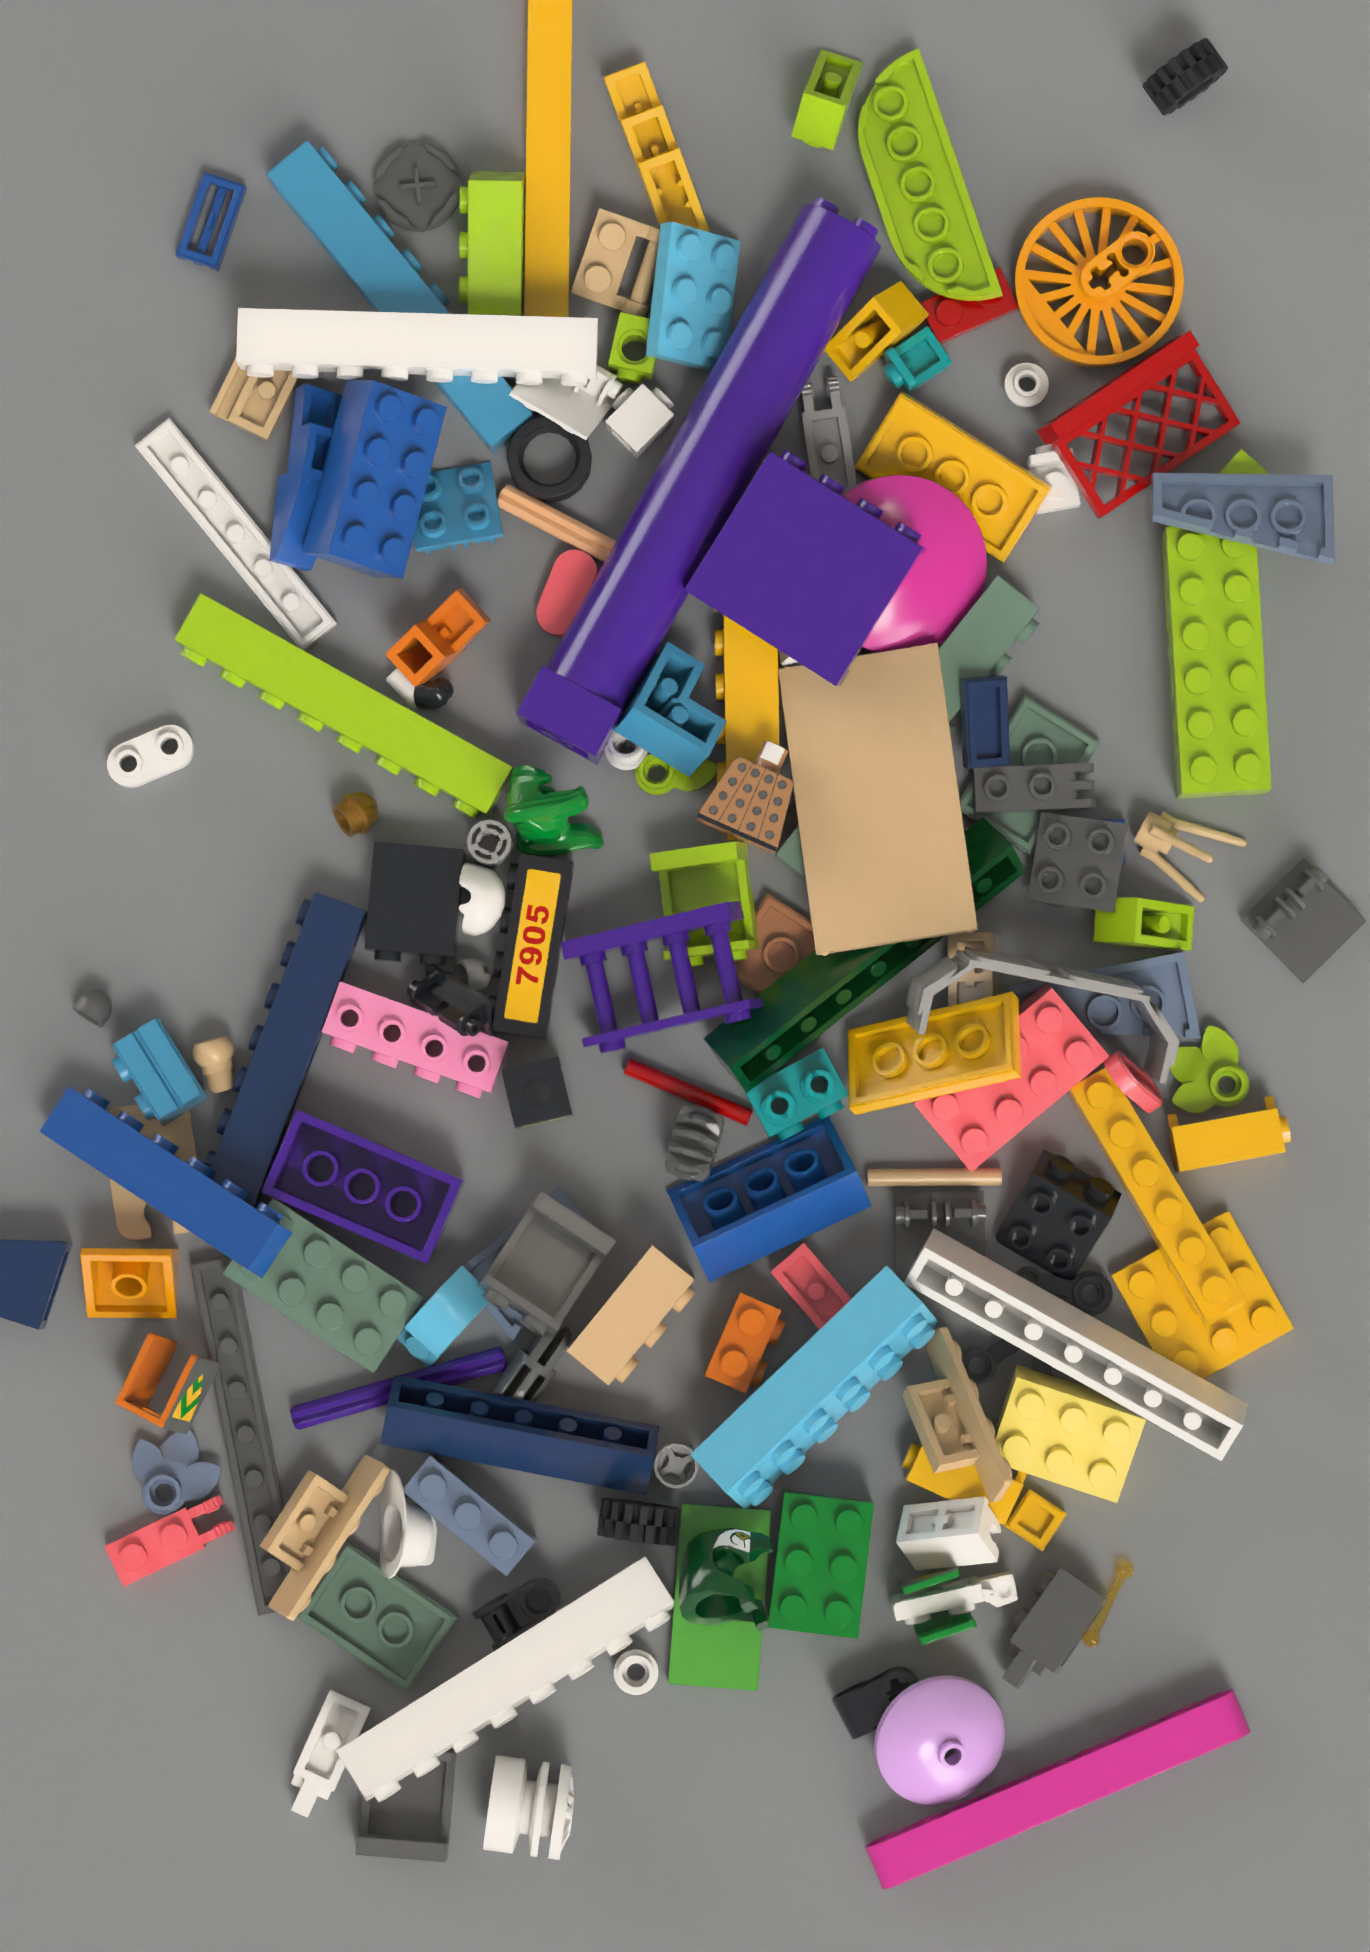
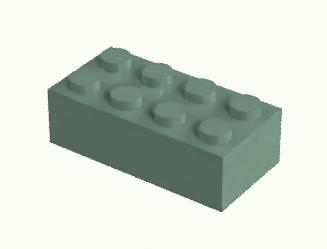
M273 1198L268 1206L284 1216L279 1224L292 1232L287 1242L263 1278L234 1260L230 1262L223 1276L365 1370L374 1374L424 1297Z

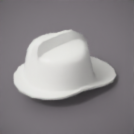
M390 1469L389 1474L385 1478L384 1487L379 1493L381 1526L380 1567L383 1576L388 1579L394 1577L400 1567L428 1566L432 1564L437 1538V1527L434 1517L415 1501L405 1497L399 1475L395 1470Z

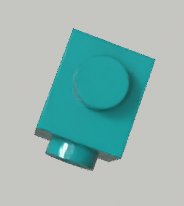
M927 326L896 348L890 347L887 349L883 357L886 364L882 366V370L895 389L902 386L909 395L952 366L953 362Z

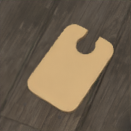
M138 1104L118 1107L109 1111L115 1117H118L120 1112L124 1111L144 1124L140 1133L150 1140L158 1133L178 1146L179 1149L175 1156L182 1161L187 1162L190 1156L198 1160L190 1110L163 1126L156 1117L148 1121ZM110 1179L115 1220L119 1233L129 1240L153 1238L151 1224L145 1216L147 1203ZM172 1220L174 1234L190 1232Z

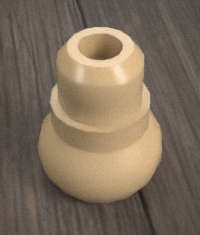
M227 1036L195 1043L192 1049L193 1059L201 1067L202 1074L206 1075L209 1090L213 1093L233 1089L235 1082L231 1069L234 1068L232 1062L234 1046L231 1039Z

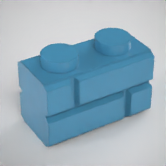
M154 1018L135 1032L128 1034L112 1045L118 1056L112 1059L111 1062L125 1083L133 1079L141 1092L134 1099L148 1121L156 1117L162 1126L166 1125L208 1098L159 1018Z

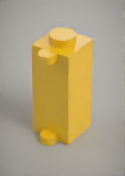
M1273 1095L1263 1097L1265 1110L1183 1126H1179L1176 1113L1166 1115L1167 1132L1175 1172L1286 1152L1284 1143L1291 1142L1289 1124L1286 1116L1279 1117Z
M920 1442V1445L911 1443L901 1467L908 1470L904 1477L906 1480L949 1500L985 1496L989 1501L975 1465L934 1473L922 1443ZM1017 1470L1014 1479L1012 1478V1484L1002 1499L993 1503L988 1502V1506L998 1519V1523L1006 1524L1024 1485L1023 1482L1027 1473Z

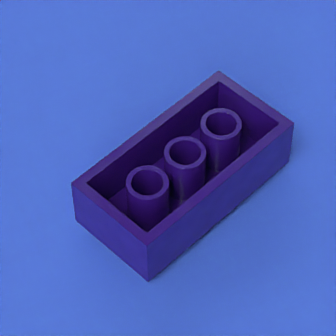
M296 1110L261 1193L424 1263H430L465 1181L301 1110Z

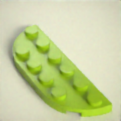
M915 49L895 60L875 80L876 84L868 95L865 104L862 105L858 123L859 148L891 245L905 270L925 288L939 295L965 301H981L1001 297L1003 294L920 49Z

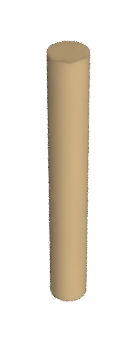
M968 1168L867 1169V1187L1002 1185V1168H976L972 1172Z

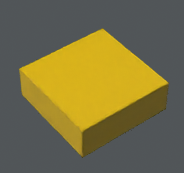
M1028 1488L1004 1526L1043 1551L1067 1513Z

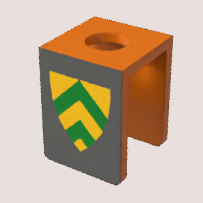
M150 1332L118 1394L115 1404L163 1429L187 1435L216 1376L220 1363L192 1354L163 1413L160 1414L149 1408L148 1405L176 1350L178 1342Z

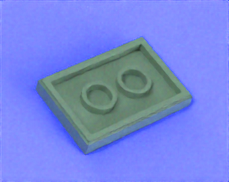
M1025 695L1009 720L1010 765L1005 766L1088 763L1100 741ZM973 780L960 799L962 815L975 823L984 817L1012 846L1028 856L1032 854L1036 847L1041 812L1051 814L1058 812V810L975 814Z
M348 1541L337 1555L331 1570L322 1577L312 1592L308 1606L297 1616L302 1622L407 1693L459 1617L397 1574L391 1579L384 1577L380 1563Z

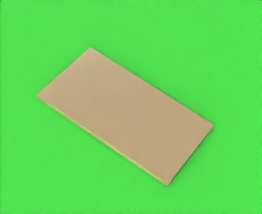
M928 643L921 646L856 656L841 686L833 685L803 665L786 666L778 669L816 955L826 956L829 953L977 931L978 923L938 643Z

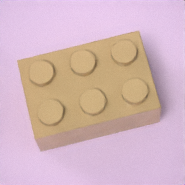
M652 1245L569 1347L567 1352L608 1386L614 1379H617L622 1384L639 1363L633 1357L643 1343L651 1348L668 1326L662 1322V1319L671 1308L680 1313L694 1296L696 1291L690 1285L695 1279Z

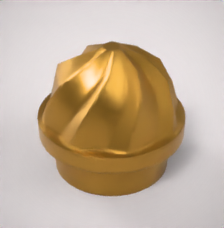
M364 792L346 793L340 797V802L332 807L336 822L349 837L357 833L361 835L366 834L378 818L377 802Z

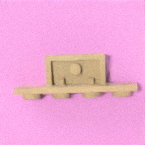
M947 1326L937 1328L934 1336L926 1346V1351L938 1380L907 1386L902 1393L903 1400L933 1472L939 1473L975 1465L989 1501L991 1503L1000 1501L1012 1484L1011 1466L1008 1460L1002 1457L996 1443L994 1426L991 1420L985 1417L979 1403L977 1386L972 1379H969L963 1365L962 1352L958 1342L952 1339Z
M364 1455L342 1490H339L310 1470L307 1471L260 1544L261 1548L291 1567V1570L268 1605L269 1608L290 1621H294L298 1614L308 1606L312 1592L323 1575L333 1567L337 1553L348 1536L352 1535L358 1528L361 1516L371 1500L383 1489L385 1478L390 1472V1467L368 1455Z

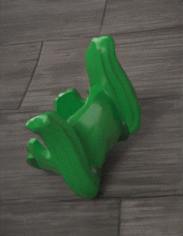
M520 765L513 768L510 773L511 779L509 780L507 808L503 817L508 822H511L517 830L515 837L516 849L522 854L545 857L565 854L580 849H600L603 847L602 832L595 826L588 823L568 822V817L588 809L589 799L583 786L555 792V789L552 787L542 786L552 782V776L546 774L544 770L533 768L529 765Z

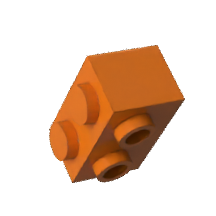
M739 1292L704 1376L744 1393L747 1392L749 1385L758 1388L768 1365L767 1362L760 1360L768 1343L776 1346L786 1323L778 1319L782 1310Z

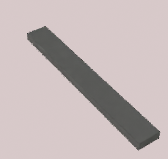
M221 1256L189 1264L208 1359L220 1363V1367L213 1380V1387L258 1616L275 1613L268 1605L291 1570L290 1566L260 1547V1544L284 1509V1503L242 1288L223 1276L232 1259L228 1256Z

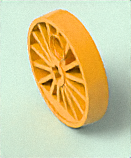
M1103 197L1085 198L1067 203L1045 216L1031 231L1023 244L1017 260L1015 294L1018 310L1026 328L1032 337L1049 353L1077 366L1090 368L1112 367L1139 357L1152 348L1166 334L1178 313L1182 301L1184 287L1183 267L1173 239L1159 221L1148 212L1118 199ZM1085 213H1102L1097 255H1095L1084 218ZM1111 214L1128 219L1119 238L1107 247ZM1074 217L1085 258L1059 227V222ZM1137 224L1151 236L1149 237L1145 233L1139 231H1133V229ZM1049 231L1074 264L1037 244V241ZM1158 244L1166 259L1152 263L1155 256V245ZM1128 246L1138 247L1142 250L1145 261L1138 265L1129 264L1124 260L1122 250ZM1029 254H1032L1067 274L1025 270ZM1170 270L1172 287L1136 283L1133 281L1141 277ZM1093 276L1097 279L1103 276L1108 279L1105 290L1101 286L1095 289L1090 287ZM1031 282L1068 287L1040 294ZM1129 294L1171 298L1167 315ZM1073 297L1055 312L1048 305L1052 302ZM1081 304L1070 326L1067 328L1060 319ZM1123 305L1159 324V328L1148 338ZM1091 309L1087 349L1085 351L1074 335L1086 313ZM1100 311L1113 355H1095ZM1112 311L1138 342V346L1123 352Z

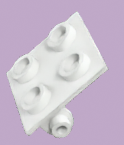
M597 366V380L587 379V385L566 386L560 384V378H543L542 384L539 385L517 383L509 396L523 403L528 409L536 411L557 423L567 432L587 440L611 409L614 401L621 395L619 392L623 384L617 381V375Z

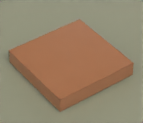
M768 893L755 912L759 950L746 951V960L734 961L739 982L758 994L815 950L812 921Z

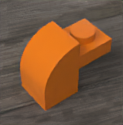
M460 588L427 620L416 623L385 655L416 687L431 680L467 649L466 646L492 620L463 588Z

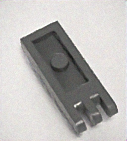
M1094 763L974 768L975 814L1096 808L1095 798H1077V791L1095 790V781H1077L1076 774L1093 773Z

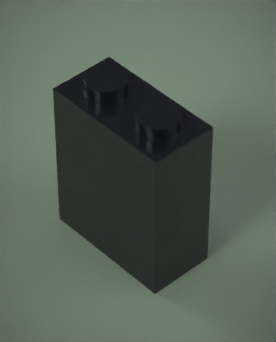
M374 842L364 947L367 951L375 952L374 960L401 962V954L418 955L419 964L428 963L436 966H445L446 958L456 959L460 920L459 906L461 905L462 886L459 884L462 867L465 864L464 849Z

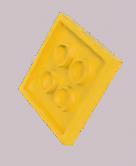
M1229 1211L1221 1213L1202 1225L1247 1300L1244 1306L1211 1325L1204 1326L1159 1248L1110 1275L1150 1349L1203 1379L1294 1329Z

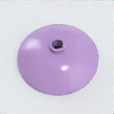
M944 1675L921 1680L897 1695L886 1708L878 1723L874 1739V1754L879 1772L891 1789L909 1801L925 1805H940L959 1800L980 1787L997 1766L1005 1742L1003 1716L991 1695L983 1687L969 1679ZM956 1748L951 1756L944 1758L948 1750Z

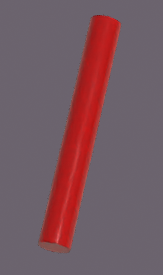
M632 1058L629 1059L624 1071V1075L695 1105L712 1109L713 1112L747 1126L753 1113L751 1108Z

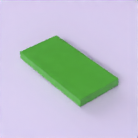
M682 1503L668 1684L758 1691L762 1631L759 1632L754 1622L731 1621L716 1625H703L687 1621L682 1617L679 1608V1581L686 1547L695 1536L716 1529L737 1528L748 1532L762 1533L769 1537L771 1510L747 1508L745 1510L742 1507ZM768 1552L762 1553L755 1561L738 1566L733 1575V1578L753 1588L755 1598L761 1600L763 1606L765 1602Z

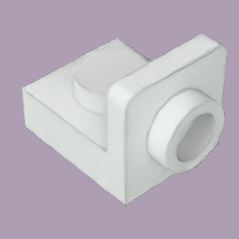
M1048 444L1035 448L1036 454L1029 456L1026 462L1027 470L1053 486L1037 510L1036 515L1079 507L1081 503L1078 487L1052 445ZM1069 448L1074 455L1073 448Z

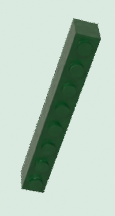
M984 817L965 830L976 911L1027 872L1012 844ZM945 936L829 953L826 956L816 955L814 950L759 995L754 997L762 998L764 1007L750 1010V1019L725 1024L724 1021L703 1039L720 1064L748 1093Z

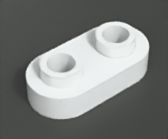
M164 725L117 745L108 756L107 769L111 778L119 785L127 788L139 787L188 765L194 755V742L183 728L176 725ZM168 739H175L178 742V749L172 755L165 754L162 749L164 742ZM128 756H133L137 760V766L131 772L123 771L121 766L123 759Z

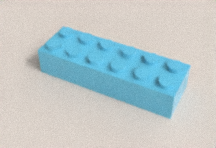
M886 1265L690 1455L721 1489L745 1510L751 1504L753 1506L759 1505L771 1494L773 1490L771 1485L783 1473L786 1475L791 1474L803 1463L806 1457L804 1453L816 1441L822 1443L836 1431L838 1427L836 1422L849 1410L854 1412L865 1404L870 1397L869 1390L881 1379L883 1381L890 1379L898 1372L903 1364L901 1360L913 1348L920 1349L931 1340L935 1334L934 1328L939 1324L938 1320L925 1304Z

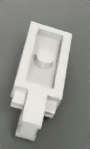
M1006 1571L980 1578L972 1576L941 1583L906 1595L903 1592L893 1594L889 1600L896 1621L904 1620L906 1625H913L930 1620L931 1613L948 1610L950 1615L963 1614L974 1610L975 1603L984 1601L998 1608L1018 1600L1013 1575L1011 1571Z
M330 1689L292 1773L295 1775L291 1784L301 1789L291 1811L308 1818L318 1796L326 1800L329 1799L331 1792L335 1791L345 1768L336 1750L359 1737L372 1707Z

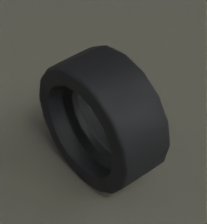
M539 416L531 418L516 430L509 442L507 461L512 480L521 491L542 502L554 503L569 499L582 489L590 476L592 455L588 439L584 440L576 434L569 433L547 417ZM545 433L559 434L568 439L574 447L576 455L575 468L570 476L562 482L552 485L542 484L532 479L525 470L523 462L524 451L529 442L538 435Z

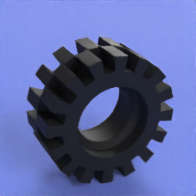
M1204 38L1192 44L1188 49L1182 50L1175 58L1172 57L1168 60V63L1158 68L1156 73L1152 74L1143 83L1142 87L1161 114L1166 116L1168 113H1173L1177 108L1183 107L1188 101L1195 99L1199 93L1207 90L1211 84L1220 79V76L1224 75L1228 66L1209 39Z
M602 1498L597 1535L617 1540H628L630 1542L674 1546L678 1543L682 1509L642 1501Z

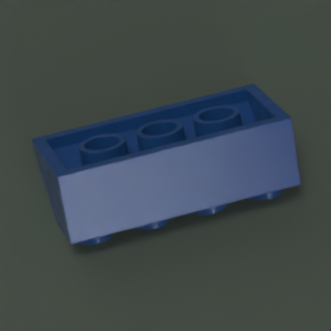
M829 1116L823 1120L818 1119L805 1125L804 1130L782 1142L780 1138H777L713 1168L709 1177L703 1182L687 1180L666 1190L709 1282L871 1207L857 1170Z

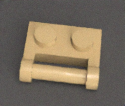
M599 208L571 293L625 313L646 318L650 306L646 304L655 278L660 229ZM639 236L650 241L629 299L618 295Z

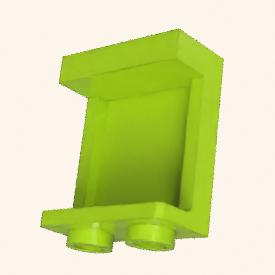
M733 841L649 853L651 871L659 872L664 917L723 902L741 901L744 919L730 922L732 930L728 931L734 961L746 960V951L759 950L747 843ZM704 929L688 932L690 941H687L686 945L691 967L704 965L703 957L714 956L710 936H705ZM668 946L667 951H662L663 960L672 961Z

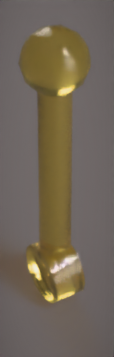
M1121 1561L1116 1565L1115 1571L1117 1576L1106 1597L1109 1601L1096 1618L1091 1630H1088L1083 1637V1642L1087 1647L1093 1648L1100 1643V1630L1122 1584L1134 1572L1133 1565L1128 1561Z

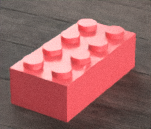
M1047 982L1019 1005L1021 1078L913 1102L915 1107L971 1172L1110 1057Z

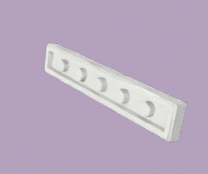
M170 418L135 445L136 449L300 649L306 651L337 626L335 620L291 567L269 561L271 549L269 539Z

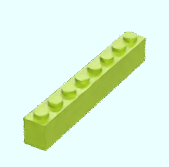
M201 593L174 639L178 645L183 647L180 655L200 667H204L207 661L222 669L219 677L240 689L244 687L245 683L250 684L261 691L257 697L261 701L280 711L285 704L300 712L296 720L319 733L322 727L325 726L339 734L335 740L338 744L356 754H359L362 748L377 755L374 763L396 776L402 769L416 777L413 783L415 787L433 797H437L439 791L455 799L452 804L453 808L473 819L476 818L478 813L489 817L511 778L510 773L513 767Z

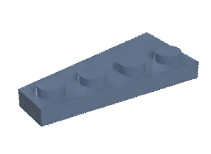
M1153 473L1152 475L1153 522L1329 565L1334 563L1333 475Z
M1183 950L1082 970L1132 981L1151 996L1150 1001L1159 1008L1177 1037L1201 1039L1185 952ZM1030 980L1010 984L1007 987L1008 992L1013 991L1018 997L1020 1005L1046 982ZM1047 982L1090 1033L1151 1036L1152 1031L1131 999Z

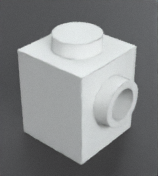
M643 383L635 391L629 387L612 404L616 411L605 421V426L638 459L674 423V414L670 411L674 404L657 387L652 391Z

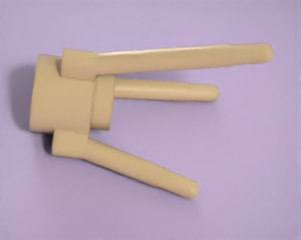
M1150 811L1133 841L1143 847L1139 855L1155 863L1197 902H1203L1205 900L1204 895L1158 852L1160 851L1167 855L1171 847L1174 846L1207 863L1213 861L1211 854L1177 837L1179 831L1176 829L1239 847H1246L1247 840L1177 819L1164 811L1161 816Z

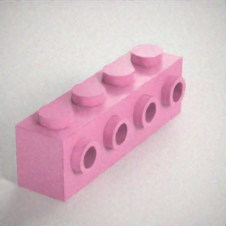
M339 982L322 1029V1033L331 1036L329 1042L331 1046L354 1053L356 1046L373 1051L371 1060L393 1068L397 1067L398 1061L416 1066L413 1075L435 1083L439 1082L440 1076L458 1081L455 1090L479 1099L483 1091L493 1093L510 1046L508 1041L489 1036L483 1032H479L473 1037L470 1035L462 1036L441 1022L438 1016H432L427 1012L343 982Z

